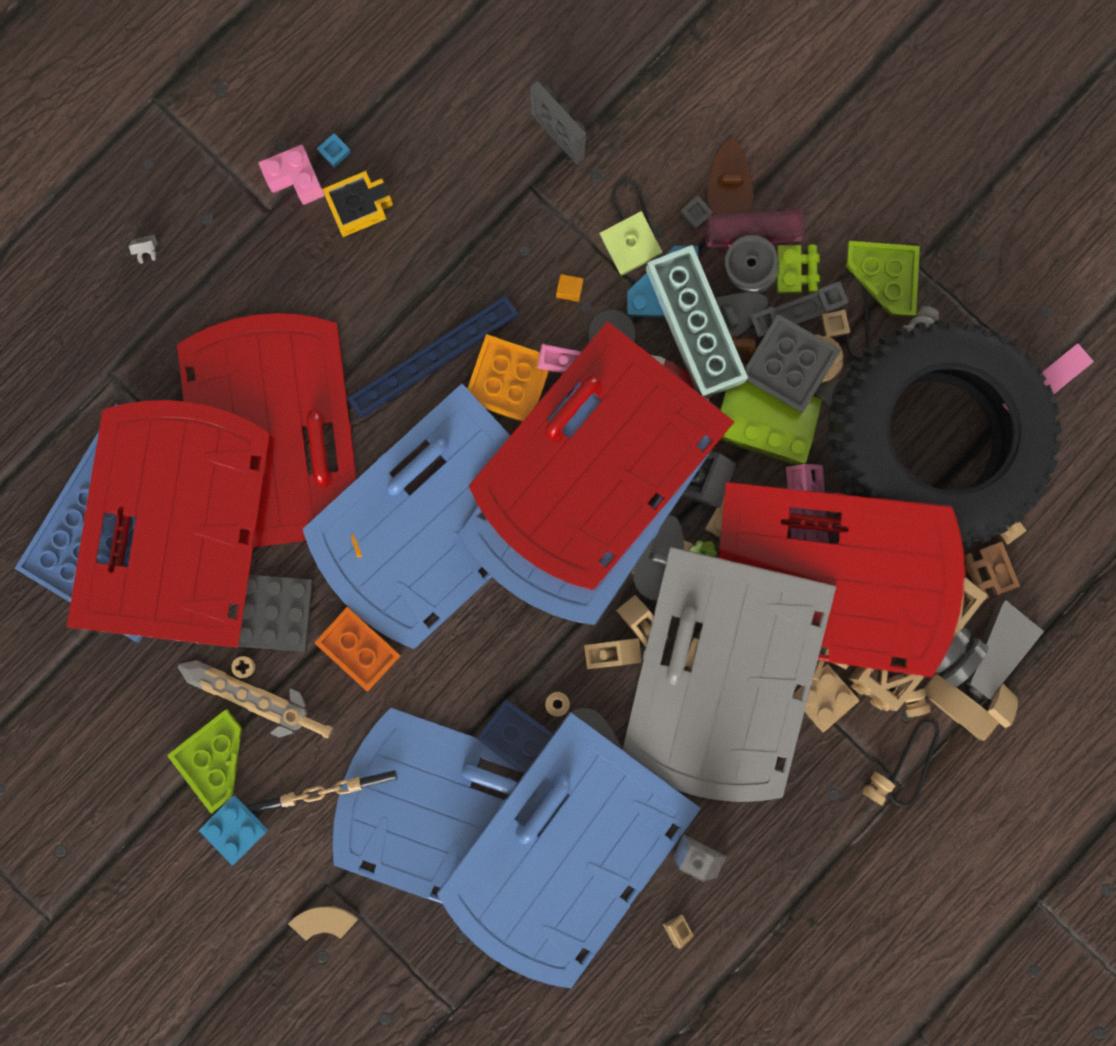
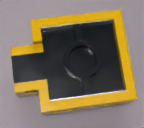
M366 171L322 189L343 237L385 220L386 217L383 209L393 206L383 180L379 179L371 183Z

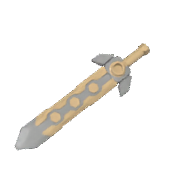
M198 660L178 665L187 683L234 702L278 724L281 723V726L271 731V734L277 737L293 734L301 726L317 732L327 739L332 733L333 727L325 726L306 717V704L300 692L290 689V701L292 702L290 703L288 700L261 688L249 685Z

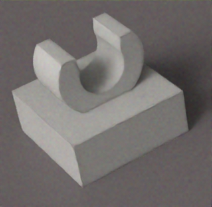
M155 235L135 239L130 242L128 247L131 255L137 254L140 264L145 261L143 253H149L152 261L156 260L157 253L155 248L158 243Z

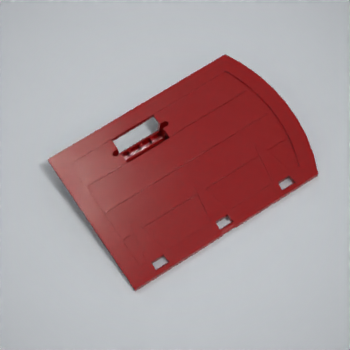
M260 314L236 318L213 325L178 343L177 349L184 402L212 406L231 412L253 422L270 433L253 548L306 541L303 528L357 480L338 324L321 318L298 314ZM187 368H194V381L188 382ZM322 424H333L338 471L329 472L327 469ZM303 427L308 428L313 475H308ZM252 456L250 469L258 471L260 456ZM241 529L239 543L247 545L249 530Z
M607 321L469 484V488L488 522L518 554L555 578L594 591L735 422ZM580 382L581 385L570 396V398L554 415V417L550 421H548V418L554 413V411L559 407V405L565 400V398ZM594 393L602 401L569 439L563 434L562 429L591 394ZM706 435L709 439L712 440L705 447V449L701 451V449L697 447V444ZM657 493L663 499L652 509L648 503ZM609 551L615 556L604 568L599 561Z
M171 400L141 401L103 409L87 506L83 519L84 524L67 627L238 648L270 433L253 422L231 412L192 402ZM252 456H260L258 471L250 469ZM105 513L114 514L116 517L108 565L97 563ZM131 516H134L136 521L129 565L124 567ZM241 529L249 530L247 545L239 543ZM230 604H238L236 620L228 618Z
M726 482L719 549L720 559L836 586L821 645L822 647H829V655L819 654L818 660L933 677L954 637L964 596V550L953 507L843 495L842 493H824ZM790 508L842 513V519L790 513ZM799 528L840 533L839 544L787 538L788 529ZM814 611L811 624L819 626L823 612ZM892 657L907 659V667L892 665Z

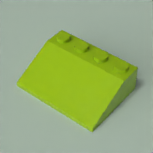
M746 380L744 384L728 389L724 393L719 410L735 423L720 441L793 465L805 464L813 441L822 399L813 396L802 413Z

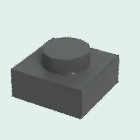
M699 196L694 198L680 211V215L694 230H697L714 213Z

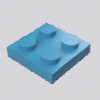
M235 795L199 830L232 866L268 831Z

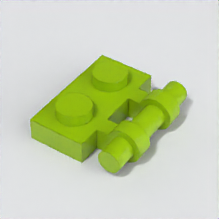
M777 245L776 253L780 263L779 275L776 279L777 294H800L802 292V285H808V293L817 292L818 284L820 283V275L817 274V263L820 262V254H817V245H808V254L806 255L801 254V245ZM801 264H808V275H801Z

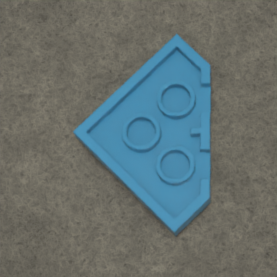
M674 246L666 255L688 246ZM693 246L698 257V246ZM647 273L627 292V316L665 317Z

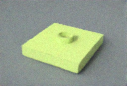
M642 211L600 233L621 276L663 254Z

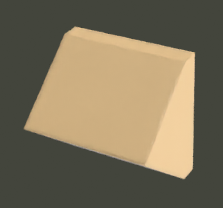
M683 914L663 924L673 945L677 948H682L694 937Z

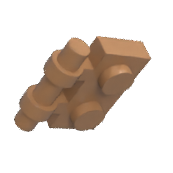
M1003 542L977 550L980 557L978 561H974L972 553L964 555L966 573L969 572L973 584L987 595L986 589L992 587L995 595L1020 587ZM984 567L989 580L982 581L978 568Z

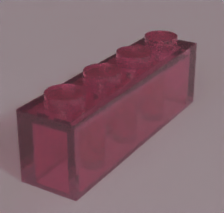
M803 210L708 216L705 223L706 246H731L737 239L747 235H758L767 239L770 243L800 241L805 233Z

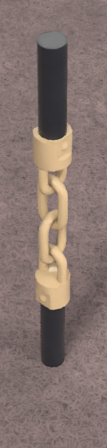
M396 770L363 778L359 776L339 781L333 788L324 790L321 786L305 789L302 795L295 796L294 792L278 798L248 804L246 807L253 814L278 807L295 806L296 800L303 799L305 802H312L322 799L325 793L334 791L337 794L362 790L364 787L397 780L398 776ZM347 783L348 789L340 791L342 787L339 785ZM320 790L318 791V794L321 795L317 797L308 798L309 794H306L307 792Z

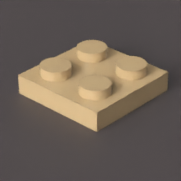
M825 664L821 669L818 679L812 680L805 713L821 732H825L860 700L828 664ZM801 685L794 691L793 697L801 699L804 685Z

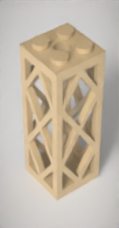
M965 578L964 596L960 618L953 639L988 596L967 578ZM857 666L848 680L853 683L851 687L856 692L871 697L870 703L879 710L898 711L924 676L901 673L887 678L888 671L881 670V677L878 682V669ZM895 687V688L892 690V692H890V691L888 690L889 688Z

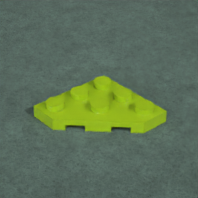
M849 241L847 243L846 267L890 316L910 318L916 316L920 246Z
M228 709L224 710L167 755L210 813H214L233 797L242 727Z

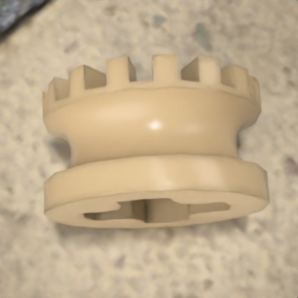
M247 656L238 657L232 663V672L239 678L251 676L256 669L254 660ZM242 660L245 664H249L246 674L237 669L241 665Z

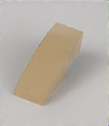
M937 673L924 686L927 694L926 697L979 740L985 741L999 724L983 707L958 688L951 686Z

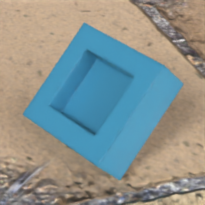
M335 133L317 148L318 152L333 168L351 153L350 149Z

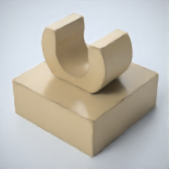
M1018 522L1011 527L1007 526V532L996 535L1004 545H1008L1027 530Z

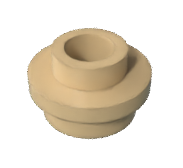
M554 692L547 697L546 709L551 715L562 716L569 710L570 702L565 694ZM555 700H560L562 702V707L560 709H555L553 707V702Z

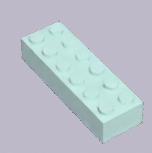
M693 245L648 262L646 272L695 390L706 399L744 384L748 376Z

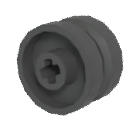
M747 235L739 238L729 247L726 253L725 267L728 276L736 288L743 292L760 293L765 291L775 283L779 275L780 263L776 250L763 237ZM752 262H756L755 266H748V264L752 265Z
M964 626L952 640L943 661L935 672H943V679L953 687H957L968 679L981 664L988 651V645L979 638L970 640L971 632Z

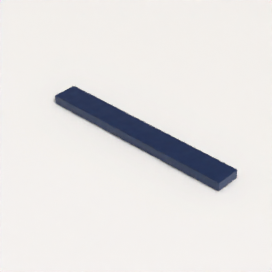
M506 295L348 397V401L360 419H362L483 340L486 334L491 335L517 318L519 314Z

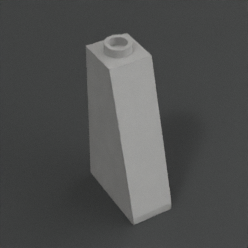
M1006 600L996 603L981 641L988 645L986 656L977 669L964 681V684L969 687L968 692L977 699H990L1044 632Z
M682 834L672 855L680 870L702 881L716 879L727 857Z

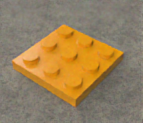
M486 334L467 389L487 411L523 422L539 402L549 371L537 368L540 352Z

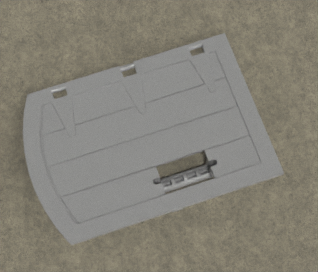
M670 547L622 750L674 789L694 796L735 802L783 798L836 586ZM814 611L823 612L819 626L811 624ZM671 617H680L670 665L661 664ZM695 621L701 622L703 625L692 671L684 670ZM796 684L804 685L801 699L793 697ZM777 757L786 758L783 771L775 769Z

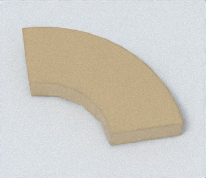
M323 906L303 911L288 924L305 940L323 932L334 934L341 939L359 918L342 908Z

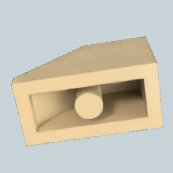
M634 595L616 611L647 648L654 616Z
M639 638L584 645L587 669L642 662Z

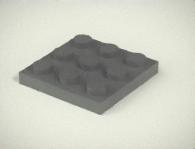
M537 81L530 87L531 115L577 165L585 159V127L579 121L575 122L569 116L570 112L563 103L558 104L552 91L546 85L542 86Z
M778 314L745 368L748 376L747 381L803 413L841 350Z
M249 575L239 647L307 652L313 580Z

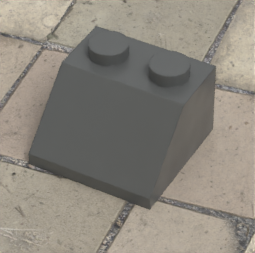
M710 452L682 496L701 504L720 508L725 495L726 482H730L736 463L719 453Z

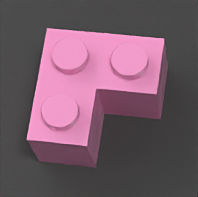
M303 145L258 162L272 193L294 185L303 205L325 196Z

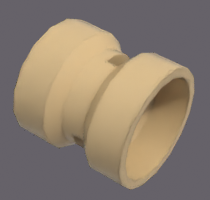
M925 688L914 689L905 700L907 717L920 716L931 712L930 705L925 700L927 695Z
M874 772L870 784L866 785L861 792L882 806L886 801L885 796L893 791L895 785L879 773Z

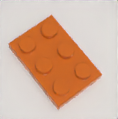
M346 607L314 642L367 692L401 657L394 648L349 607Z

